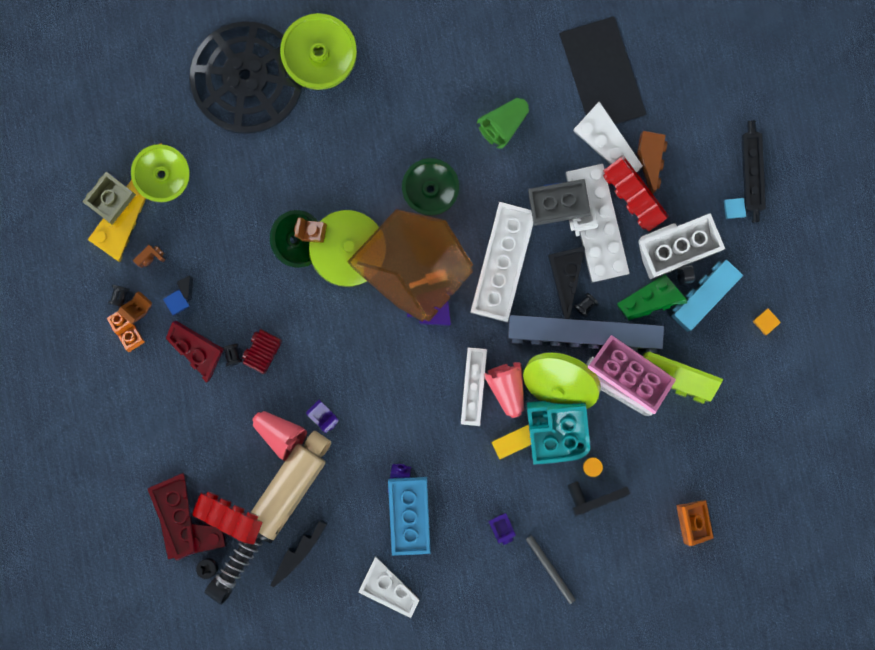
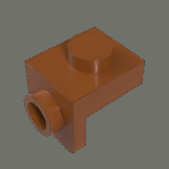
M138 291L131 301L119 308L118 313L129 323L133 324L147 314L152 306V302Z

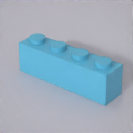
M728 260L722 263L718 261L711 268L713 272L709 276L705 275L698 282L700 286L696 290L692 288L686 294L687 304L680 305L679 303L672 309L674 313L671 317L687 332L691 331L743 276Z

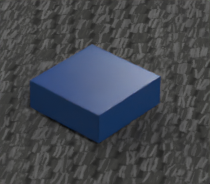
M180 289L163 299L173 316L190 307Z

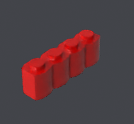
M624 155L603 170L605 173L603 175L604 179L609 184L612 183L615 186L616 195L627 202L626 207L632 215L636 214L639 218L637 220L638 224L643 230L647 229L650 231L669 217Z
M200 493L192 513L194 517L205 521L207 524L218 528L239 541L254 545L263 523L258 520V515L251 512L245 513L244 508L237 505L231 506L232 502L221 498L219 500L218 495L215 493Z

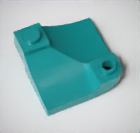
M527 402L533 465L577 460L589 453L590 439L586 403Z

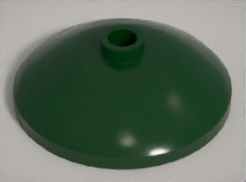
M427 158L417 161L409 167L403 177V197L406 203L417 213L428 216L442 214L453 206L458 197L459 180L457 174L450 165L439 159ZM432 186L434 191L428 192L427 188Z
M292 210L280 215L273 223L270 231V245L273 253L283 264L294 268L306 267L312 264L309 256V242L295 237L294 228L298 218H303L306 221H317V219L301 210ZM290 237L294 239L293 243L290 242Z

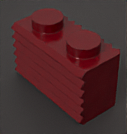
M261 329L259 332L256 331L251 339V342H253L251 348H247L242 356V359H244L243 364L262 374H266L283 340Z

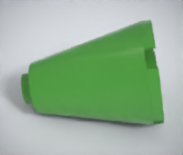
M515 98L481 116L477 124L480 123L481 125L479 130L483 137L490 144L495 142L498 144L497 148L503 149L528 114V103L524 99Z

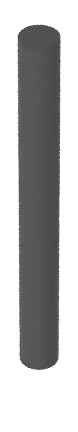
M530 535L526 538V541L568 603H573L576 599L534 537Z

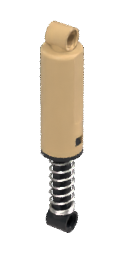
M313 431L304 445L297 444L271 481L251 513L259 516L258 520L263 522L254 545L244 542L238 543L240 546L237 550L234 549L235 554L233 557L229 556L231 560L225 563L226 567L224 570L220 569L222 573L217 574L216 578L209 583L205 590V594L218 604L222 605L229 598L232 588L236 585L235 580L241 578L240 572H244L245 565H249V559L254 558L253 553L258 552L257 547L263 545L262 540L268 543L274 541L324 467L326 461L322 456L330 448L331 441L319 432Z

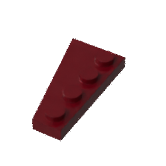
M182 473L148 488L149 495L176 561L195 553L185 474Z

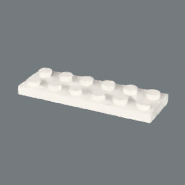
M603 164L565 173L567 182L585 179L589 207H594L598 228L579 231L582 245L585 247L584 253L591 283L630 274L608 182L603 177L605 174L603 172Z
M499 202L470 313L508 322L533 226L531 210Z

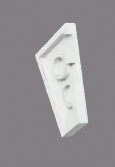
M375 556L358 593L411 618L419 598Z

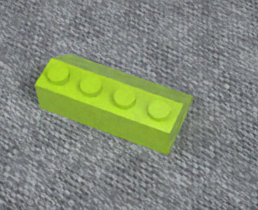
M646 352L642 354L644 358L676 379L671 389L676 390L675 394L683 397L687 395L693 396V400L702 404L705 401L711 402L723 381L722 378L655 353Z

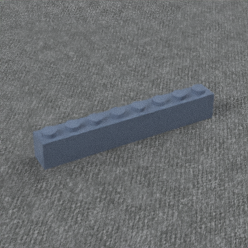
M510 315L507 339L512 340V343L523 344V341H531L532 345H542V342H550V346H561V343H566L572 348L588 345L589 349H600V346H603L612 335L636 352H638V349H646L645 352L657 353V350L663 349L664 326Z

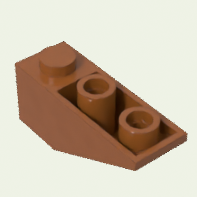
M643 131L640 134L637 155L643 165L642 170L648 188L654 193L661 185L659 172L664 167L662 154L666 152L668 141H665L666 135Z

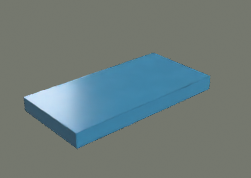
M427 477L388 479L392 556L431 554Z

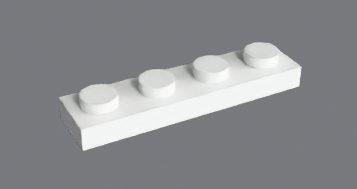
M467 349L461 424L480 426L487 349Z

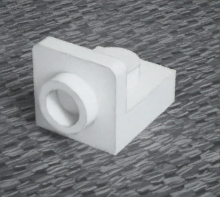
M594 207L590 208L591 216L569 220L571 231L575 230L576 236H580L579 231L598 228Z

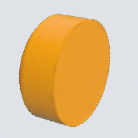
M588 458L583 463V471L590 477L600 475L603 470L602 462L597 458Z

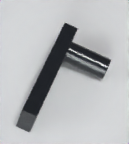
M578 481L567 485L576 506L572 509L575 517L630 494L628 487H624L586 502Z

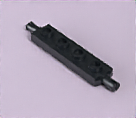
M751 120L747 121L748 132L742 135L745 210L752 212V223H760L759 211L766 209L762 133L756 132V121Z

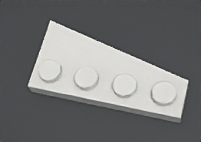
M600 102L574 128L573 131L608 163L612 164L624 155L636 172L643 166Z

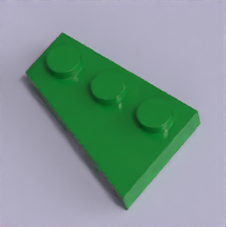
M664 274L617 303V306L629 321L649 315L655 310L662 308L663 310L670 309L672 305L679 303L680 305L687 304V299Z

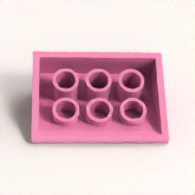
M612 335L588 366V369L653 414L657 412L676 381L675 378Z

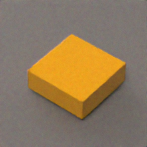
M769 308L753 320L764 335L769 334L781 323Z

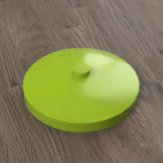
M316 13L303 16L289 26L282 38L280 54L286 72L295 82L309 89L323 90L337 86L350 75L356 62L357 48L354 36L346 24L334 16Z
M341 210L327 215L320 221L327 224L324 243L309 242V256L313 267L322 278L337 286L353 287L367 282L380 270L386 253L385 239L378 225L370 217L357 211Z
M542 353L534 356L528 361L523 373L527 389L540 401L559 404L586 403V409L596 403L601 391L599 378L596 373L588 369V365L572 356L561 353Z

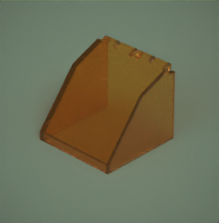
M398 209L386 219L348 260L349 265L394 305L420 321L424 319L430 321L438 312L435 307L441 309L450 299V295H453L462 285V282L458 280L465 282L473 272L471 269L473 266L472 262L446 220Z

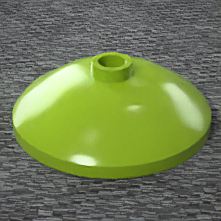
M157 144L146 147L138 153L132 163L131 179L133 185L148 200L154 202L174 200L184 192L189 182L190 171L188 163L184 156L171 146ZM160 171L165 172V176L163 178H160L158 176V173Z

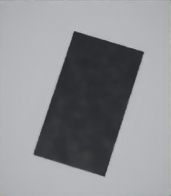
M614 16L559 33L585 115L598 102L601 103L614 124L647 115Z

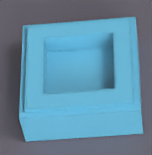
M744 198L724 200L726 219L746 217Z

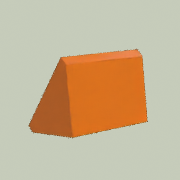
M706 500L676 505L684 544L694 546L714 538Z

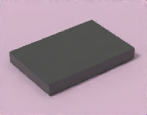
M585 179L528 189L534 226L591 216Z

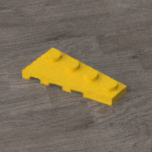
M132 179L126 187L134 192L136 196L113 225L103 218L88 238L91 243L118 262H121L123 251L127 247L132 229L134 230L137 217L146 200L136 190Z

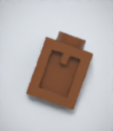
M298 218L294 228L295 237L302 241L324 243L327 224Z
M148 245L133 262L141 268L143 266L147 267L154 260V256L161 262H164L166 260L163 257L165 253L158 246Z

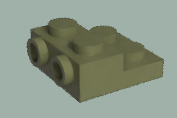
M105 172L98 179L94 188L87 193L86 198L82 202L113 225L136 194Z

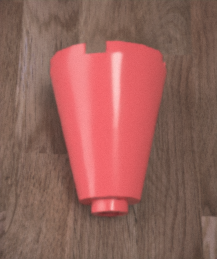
M514 362L512 367L507 364L497 366L488 370V374L484 373V377L507 416H511V418L521 416V412L525 410L522 366L520 362Z
M266 411L258 412L252 420L256 431L283 461H286L297 444H303L307 436V430L304 427Z

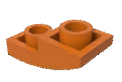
M118 311L107 318L126 351L131 352L145 343L134 323H129Z

